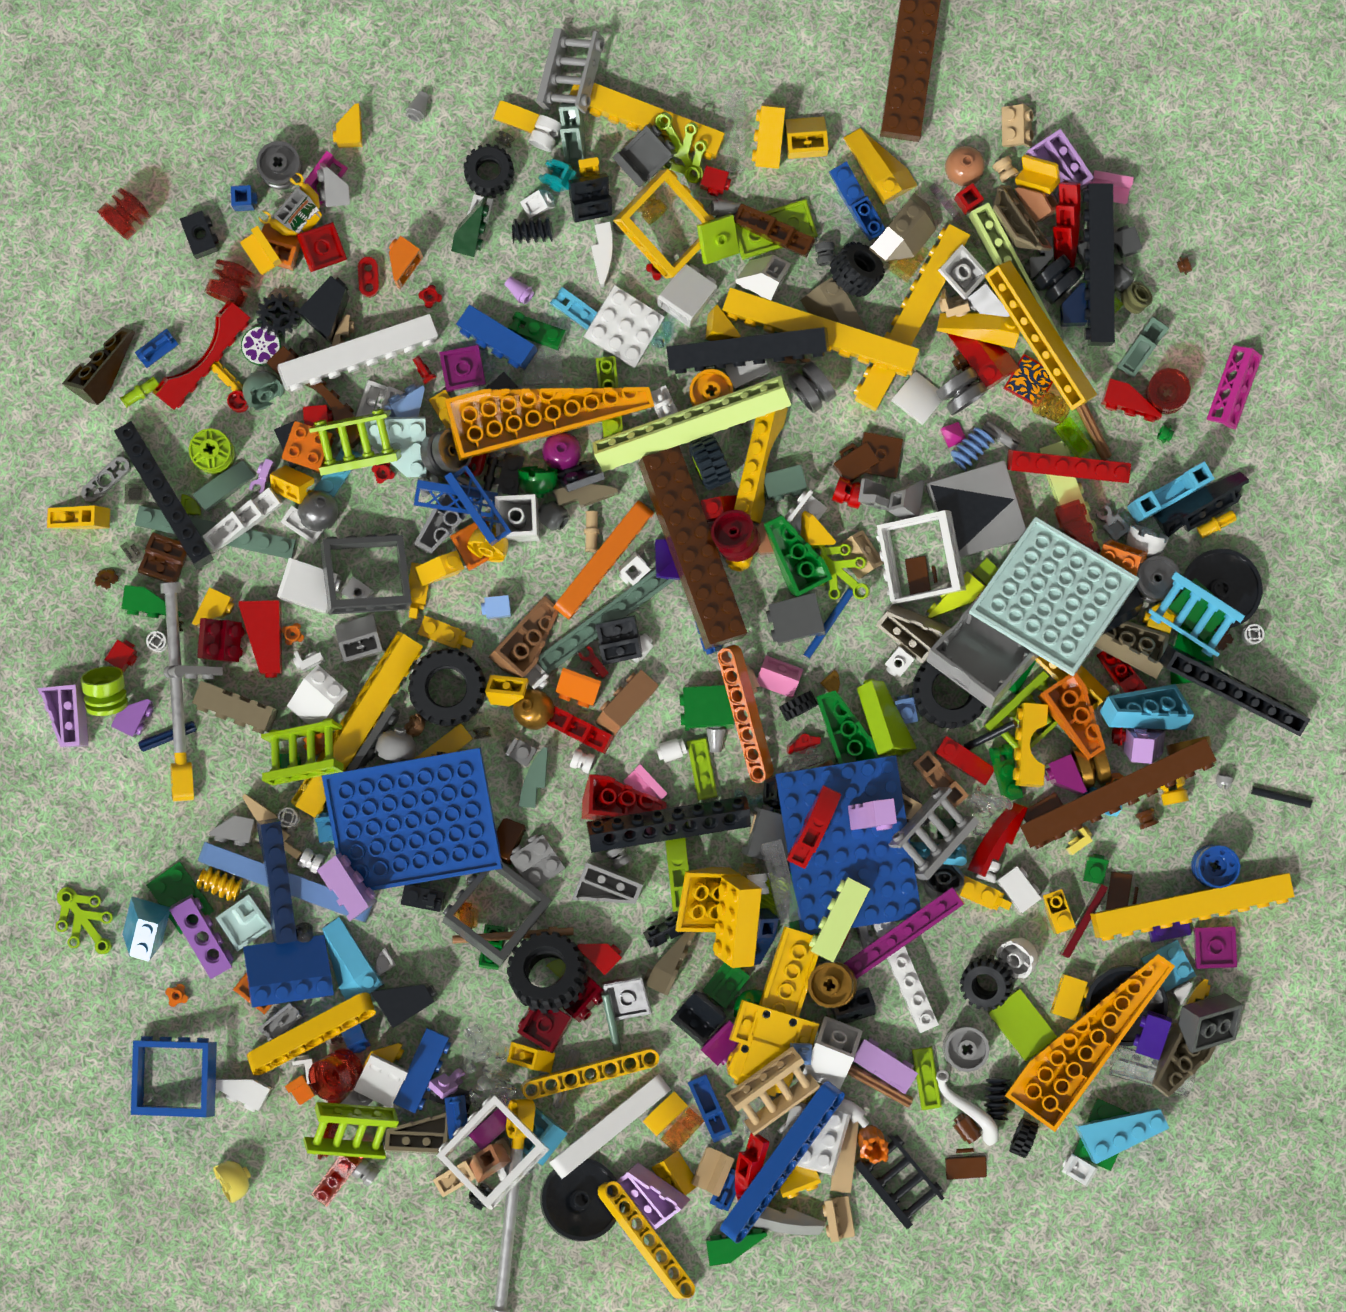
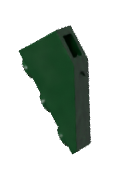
M484 196L458 225L454 233L452 252L475 257L477 250L481 251L483 245L481 234H484L486 222L483 221L489 212V205H486L488 197Z

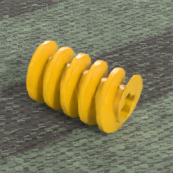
M212 866L208 870H205L204 867L196 885L197 889H201L204 885L205 892L211 889L212 895H216L219 891L220 898L226 895L227 901H231L234 897L235 902L240 893L243 879L240 878L236 883L235 875L227 879V872L220 876V869L212 873Z

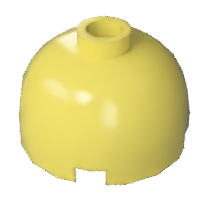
M226 1161L213 1167L217 1180L219 1179L222 1186L221 1189L230 1203H234L245 1196L249 1190L248 1179L251 1178L246 1166L242 1168L237 1162Z

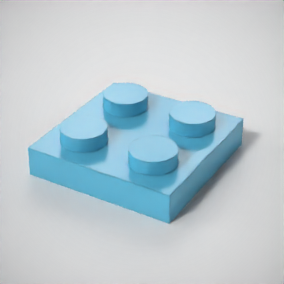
M1174 940L1141 958L1145 965L1155 955L1159 954L1175 965L1162 983L1165 992L1196 976L1178 940Z

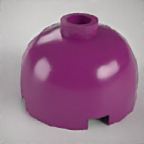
M568 432L549 436L543 444L542 455L544 462L549 467L558 469V471L576 466L581 459L582 449L580 442L574 435Z

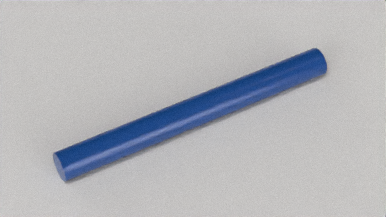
M849 588L823 624L826 634L853 596V591ZM816 635L803 655L810 659L826 635Z

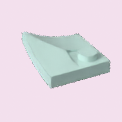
M249 894L215 917V920L236 952L271 929V925Z

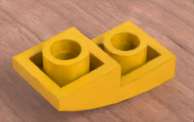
M500 100L493 119L531 134L535 129V123L539 114Z
M1202 979L1193 988L1184 1005L1194 1003L1195 999L1204 1000L1205 996L1208 997L1211 985H1208L1209 980Z
M674 1091L643 1120V1123L657 1137L674 1119L687 1109L688 1105Z

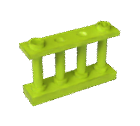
M384 408L373 410L372 414L326 422V420L314 422L309 431L310 433L319 432L325 456L324 464L319 467L320 475L398 461L402 457L400 449L394 450L391 447L384 418L391 415V410L384 411ZM374 420L377 422L383 447L381 453L375 454L371 450L365 422ZM357 424L364 451L360 457H355L352 454L346 430L348 425ZM338 428L345 456L343 460L336 461L333 458L326 431L328 429Z
M1045 671L1038 674L983 727L989 732L1004 724L1002 720L1006 716L1012 717L1019 725V720L1016 719V707L1021 702L1037 704L1033 700L1031 693L1036 688L1042 692L1048 689L1049 686L1046 679L1049 675ZM1047 716L1048 727L1040 734L1036 731L1033 733L1030 749L1058 724L1055 720L1053 721ZM1009 731L1001 735L1014 750L1018 747V741Z
M327 718L319 723L285 730L274 729L270 730L269 733L261 734L262 739L271 743L272 769L269 772L262 773V781L273 786L344 772L343 763L333 758V731L342 729V725L334 721V719ZM324 733L325 758L323 761L317 762L315 761V734ZM307 736V762L304 765H298L297 738ZM289 740V765L287 768L280 769L279 742Z
M316 1102L314 1109L319 1125L314 1137H304L303 1139L307 1154L372 1159L386 1158L381 1141L387 1127L397 1128L399 1120L395 1108ZM328 1123H339L334 1139L323 1138ZM348 1124L359 1125L354 1140L343 1139ZM367 1126H378L373 1142L362 1141Z

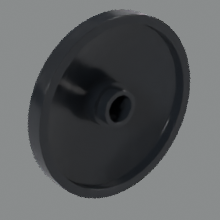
M1213 549L1204 552L1188 565L1183 574L1190 581L1196 578L1215 597L1245 615L1241 623L1236 620L1228 629L1246 622L1253 616L1260 605L1263 593L1261 576L1251 560L1237 551Z
M1119 965L1099 974L1089 987L1085 1002L1086 1013L1141 967ZM1162 985L1118 1044L1119 1046H1133L1136 1034L1140 1035L1142 1027L1139 1026L1142 1015H1147L1148 1010L1167 1016L1168 1001Z
M586 1159L563 1179L553 1169L546 1177L540 1194L542 1214L550 1228L561 1237L577 1242L594 1240L607 1233L615 1224L616 1219L599 1198L598 1188L603 1183L616 1182L617 1180L613 1173L603 1164L592 1159ZM610 1186L607 1188V1193L609 1196H611L613 1193L612 1188Z

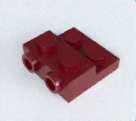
M200 618L197 658L222 662H239L243 655V649L240 647L241 638L244 636L242 622Z
M589 976L587 982L584 983V992L578 993L579 999L576 1002L571 1001L569 1003L570 1007L567 1009L564 1006L562 1007L579 1023L581 1020L586 1021L591 1016L592 1012L590 1010L595 1004L598 1006L603 1002L601 994L604 993V989Z
M539 1009L536 1012L530 1010L527 1016L523 1017L519 1022L517 1033L548 1052L553 1053L573 1017L561 1010L556 1013L548 1010L547 1014L541 1013Z

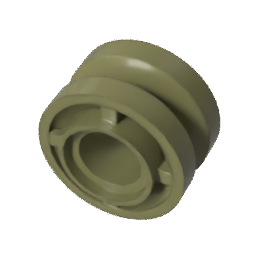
M1133 282L1120 295L1124 307L1134 314L1141 313L1153 301L1150 290L1140 282Z

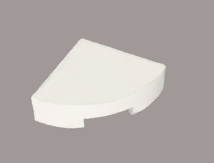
M386 948L377 957L376 971L379 976L396 965Z

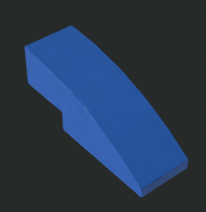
M707 1075L688 1082L713 1142L715 1143L733 1135Z

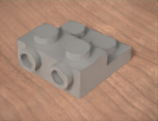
M538 834L528 839L529 844L522 848L519 845L513 849L512 856H510V860L521 876L535 888L566 869L544 835L539 837Z

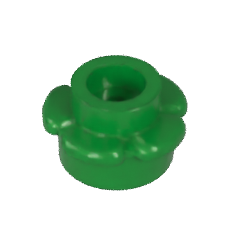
M1163 424L1160 428L1157 439L1161 440L1163 444L1166 441L1170 442L1174 434L1172 426Z

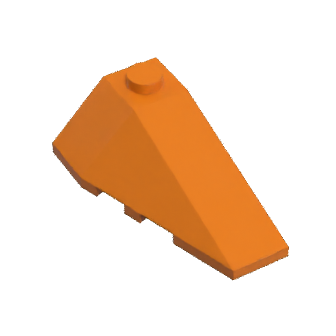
M1076 672L1074 676L1067 675L1037 697L1042 704L1048 705L1049 714L1089 760L1103 751L1105 745L1093 713L1094 709L1089 700L1087 687Z

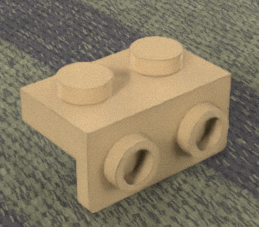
M1025 104L1001 107L1002 146L1014 147L1024 145L1032 147L1034 139L1032 121L1034 115L1031 108Z
M942 288V295H939V305L942 313L946 312L947 318L955 315L956 317H961L970 311L968 299L964 300L960 295L949 298L947 289Z
M849 1196L828 1198L824 1201L825 1204L823 1205V1214L828 1220V1225H826L827 1236L831 1238V1242H839L843 1238L854 1237L855 1228Z

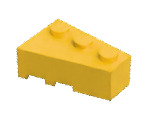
M761 104V109H757L756 121H759V130L755 129L754 133L757 150L753 149L752 161L755 162L756 167L779 169L785 106Z

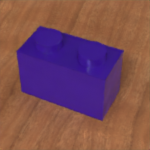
M1148 1010L1147 1015H1142L1139 1024L1142 1030L1140 1035L1136 1034L1133 1046H1136L1135 1053L1159 1060L1172 1018Z

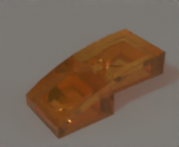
M689 1107L661 1137V1140L676 1153L702 1125L704 1120Z

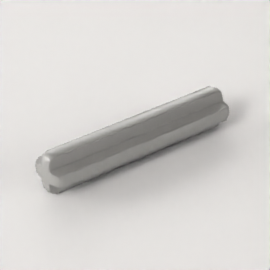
M570 1050L564 1069L577 1066L580 1057L579 1051ZM568 1074L565 1077V1082L571 1084L574 1074ZM568 1090L555 1094L552 1103L553 1107L563 1108Z

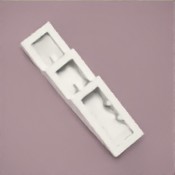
M268 487L254 500L250 499L236 512L232 511L202 537L213 552H216L251 529L283 503L272 488Z

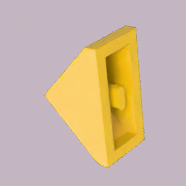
M718 304L714 306L707 316L705 340L716 341L740 338L741 335Z
M807 511L802 513L800 536L809 545H834L836 543L835 539L813 514Z

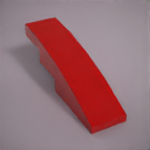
M1061 182L1059 183L1060 203L1056 205L1057 225L1053 227L1054 258L1057 260L1065 254L1071 260L1069 267H1073L1075 265L1080 227V183Z
M554 706L552 719L550 718L547 722L548 726L603 754L606 753L614 738L613 735Z
M1012 802L1005 809L977 848L967 869L968 871L986 877L992 860L999 861L1006 843L1013 844L1027 807Z

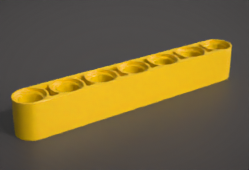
M367 992L357 994L250 1051L247 1054V1059L252 1074L255 1076L265 1074L374 1016L376 1011L370 994Z
M650 1047L634 1050L527 1079L522 1083L521 1091L530 1100L653 1068L659 1062V1055ZM648 1052L654 1054V1059L650 1063L644 1061V1056ZM627 1058L634 1059V1065L630 1068H626L624 1065ZM608 1063L615 1065V1069L611 1073L605 1072V1066ZM589 1068L595 1070V1075L592 1078L585 1077V1072ZM568 1074H575L576 1079L573 1083L568 1084L565 1082V1077ZM549 1079L556 1081V1085L552 1089L545 1087V1083ZM529 1084L536 1086V1091L533 1094L525 1092Z
M615 1181L601 1184L598 1188L599 1198L672 1296L676 1299L692 1297L695 1293L694 1283L622 1186ZM609 1186L612 1188L613 1191L611 1196H609L607 1193V1188ZM620 1203H623L625 1206V1210L623 1213L620 1211L619 1208ZM633 1219L637 1222L636 1229L632 1227ZM645 1235L649 1238L648 1245L644 1243ZM657 1252L661 1254L660 1262L656 1259ZM670 1268L673 1270L672 1278L668 1274ZM682 1284L685 1286L684 1294H682L680 1289Z

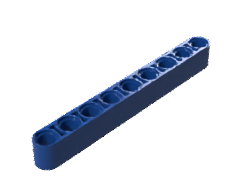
M829 1081L821 1085L720 1227L721 1232L735 1243H739L745 1238L845 1097L844 1092Z

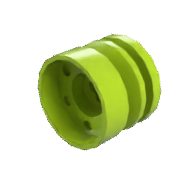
M212 428L203 429L196 433L190 440L188 448L193 463L205 473L212 475L221 474L228 470L234 463L236 455L235 447L231 440L221 431ZM210 446H212V447L214 448V449L212 450L213 454H209V453L207 452V451H209V447H210Z
M113 666L97 667L86 671L81 676L80 680L82 691L85 694L84 701L87 713L95 716H108L119 713L128 706L122 669Z

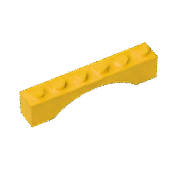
M787 407L755 419L734 510H741L747 513L753 523L760 524L765 507L764 480L767 461L774 441L784 427L788 411Z

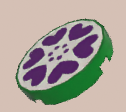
M261 326L249 329L241 341V351L244 357L250 363L257 366H267L266 362L281 348L279 337H275L274 332L267 335V329L261 330Z

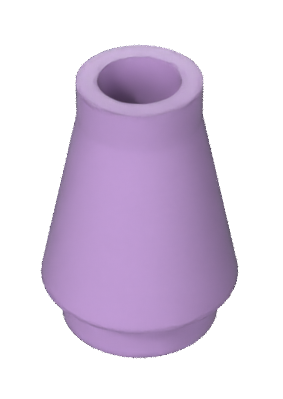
M512 276L504 284L519 303L527 304L534 296L532 287L516 280Z

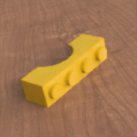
M1023 703L1020 705V708H1017L1016 719L1019 720V728H1016L1015 739L1018 740V747L1014 750V760H1017V766L1013 770V780H1016L1015 786L1041 787L1044 785L1045 765L1037 761L1030 749V740L1037 729L1047 725L1048 705Z

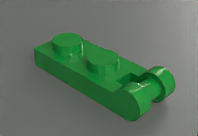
M520 312L514 313L512 317L513 322L509 324L508 329L524 339L559 351L566 336V330L526 317ZM520 324L525 325L524 329L519 328Z
M1009 743L1003 744L999 748L997 746L989 748L991 762L1003 803L1024 797L1021 786H1015L1016 780H1013V770L1016 767L1012 756V746ZM1000 755L1004 756L1005 761H1000Z

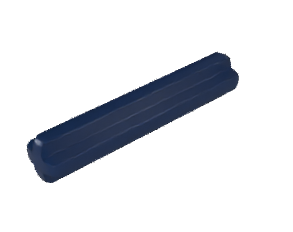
M194 721L185 723V735L197 730ZM173 728L139 741L140 750L144 752L172 741Z

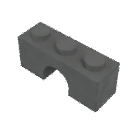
M1126 225L1118 228L1117 232L1114 233V248L1118 250L1121 258L1139 253L1143 249L1135 226L1129 228ZM1081 240L1077 246V254L1084 271V269H1087V261H1084L1083 258L1084 249H1087V241Z

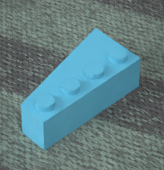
M1176 684L1108 696L1100 710L1107 725L1118 728L1186 730L1194 717L1193 711Z

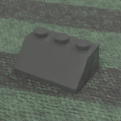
M1225 993L1182 1006L1179 1026L1189 1051L1194 1053L1236 1040L1243 1004Z

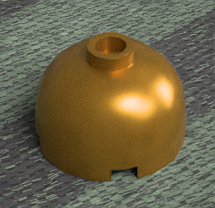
M527 689L524 698L513 704V714L520 725L529 730H538L545 727L550 718L552 719L554 704L545 692L538 689Z

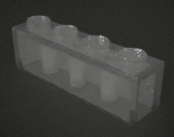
M782 839L763 843L760 847L779 923L784 925L800 921L801 916Z
M1118 1045L1110 1061L1109 1075L1155 1088L1152 1086L1159 1060L1135 1053V1049ZM1196 1073L1186 1079L1184 1084L1174 1094L1188 1097L1195 1083Z

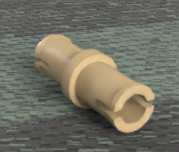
M586 511V529H584V534H586L585 552L593 553L598 551L597 535L600 533L598 529V511Z

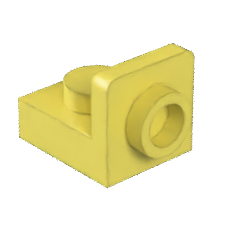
M1086 826L1077 830L1082 836L1081 838L1076 836L1068 842L1070 846L1066 850L1070 855L1075 854L1092 842L1090 838L1092 833Z

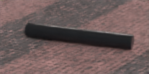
M1012 720L965 743L964 747L971 750L1018 727V723L1016 720Z
M1252 786L1251 794L1311 808L1312 800Z

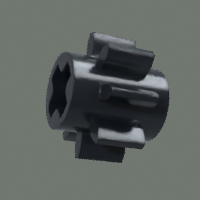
M481 1183L480 1187L476 1186L486 1197L493 1191L484 1183ZM471 1191L469 1192V1203L474 1208L482 1210L483 1207H486Z

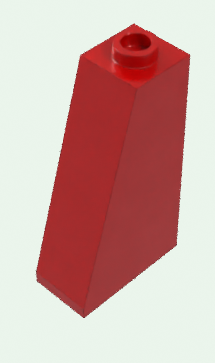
M239 601V608L259 673L265 675V678H277V674H282L281 601Z

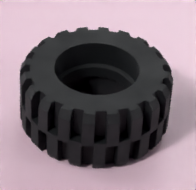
M448 648L431 651L427 656L424 655L420 658V662L415 664L414 670L409 676L410 682L408 686L410 700L415 710L429 722L446 727L465 723L472 716H475L483 705L486 695V679L476 661L460 650ZM442 669L456 670L466 681L465 696L456 705L441 706L435 703L429 694V682L432 676Z
M925 661L913 679L912 695L919 714L924 716L930 724L933 723L937 727L949 729L961 728L976 720L987 706L971 694H969L968 700L964 705L955 709L942 707L936 702L932 693V686L937 676L942 672Z
M541 931L539 936L536 933L531 934L529 940L526 941L524 938L520 941L521 946L519 948L516 946L513 949L514 957H509L508 964L510 967L507 968L509 984L524 1006H529L530 1010L536 1012L539 1009L541 1013L547 1014L548 1010H552L553 1013L559 1012V1008L563 1006L567 1009L570 1007L569 1003L571 1001L576 1002L579 999L578 993H583L585 989L584 983L587 982L588 976L586 972L588 970L584 957L575 942H571L570 938L566 935L561 937L560 933L554 931L552 935H549L548 931ZM554 957L561 959L565 963V973L556 984L549 987H538L530 982V972L533 966L540 960Z

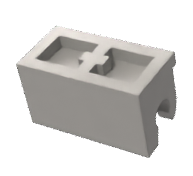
M289 1002L261 1025L258 1030L270 1041L289 1031L305 1017L293 1002Z

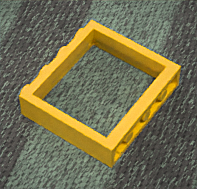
M669 169L660 170L613 220L665 279L673 278L701 249L699 238L671 265L630 219L634 212L665 181L702 223L715 219L703 209V204L692 197L690 189L682 185L677 180L678 176Z

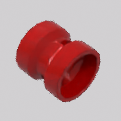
M233 391L228 395L227 404L234 412L244 413L247 411L249 406L243 397L242 391Z

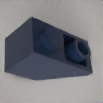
M1081 283L1060 306L1061 327L1086 325L1087 320H1084V309L1087 308V300H1084L1085 283Z

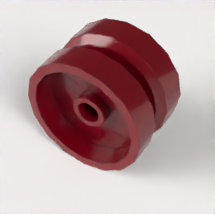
M726 511L716 518L711 527V537L721 555L728 561H745L752 557L759 549L761 543L760 533L751 517L744 511Z

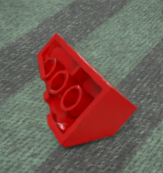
M946 333L959 353L964 356L969 367H973L978 375L977 379L979 382H983L988 390L1020 369L1009 352L999 345Z
M589 774L582 798L581 819L599 820L666 809L667 802L635 790L628 784L624 785L610 776Z

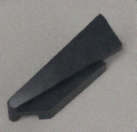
M1237 472L1184 497L1157 512L1153 517L1164 535L1168 537L1181 527H1184L1189 532L1238 503L1242 496L1239 492L1243 485L1249 483V479L1243 473Z

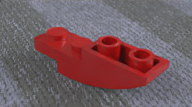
M824 785L821 787L804 820L805 823L786 858L787 861L804 869L806 868L826 832L840 800L841 793Z
M750 1133L746 1151L739 1152L735 1170V1191L738 1201L762 1169L770 1142L758 1133L755 1136Z

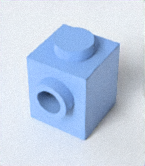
M509 595L485 597V603H481L482 615H486L487 619L511 617Z

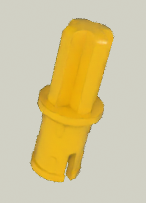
M1228 511L1217 518L1213 517L1211 521L1197 527V531L1203 539L1216 531L1220 532L1221 528L1236 521V515L1233 511Z

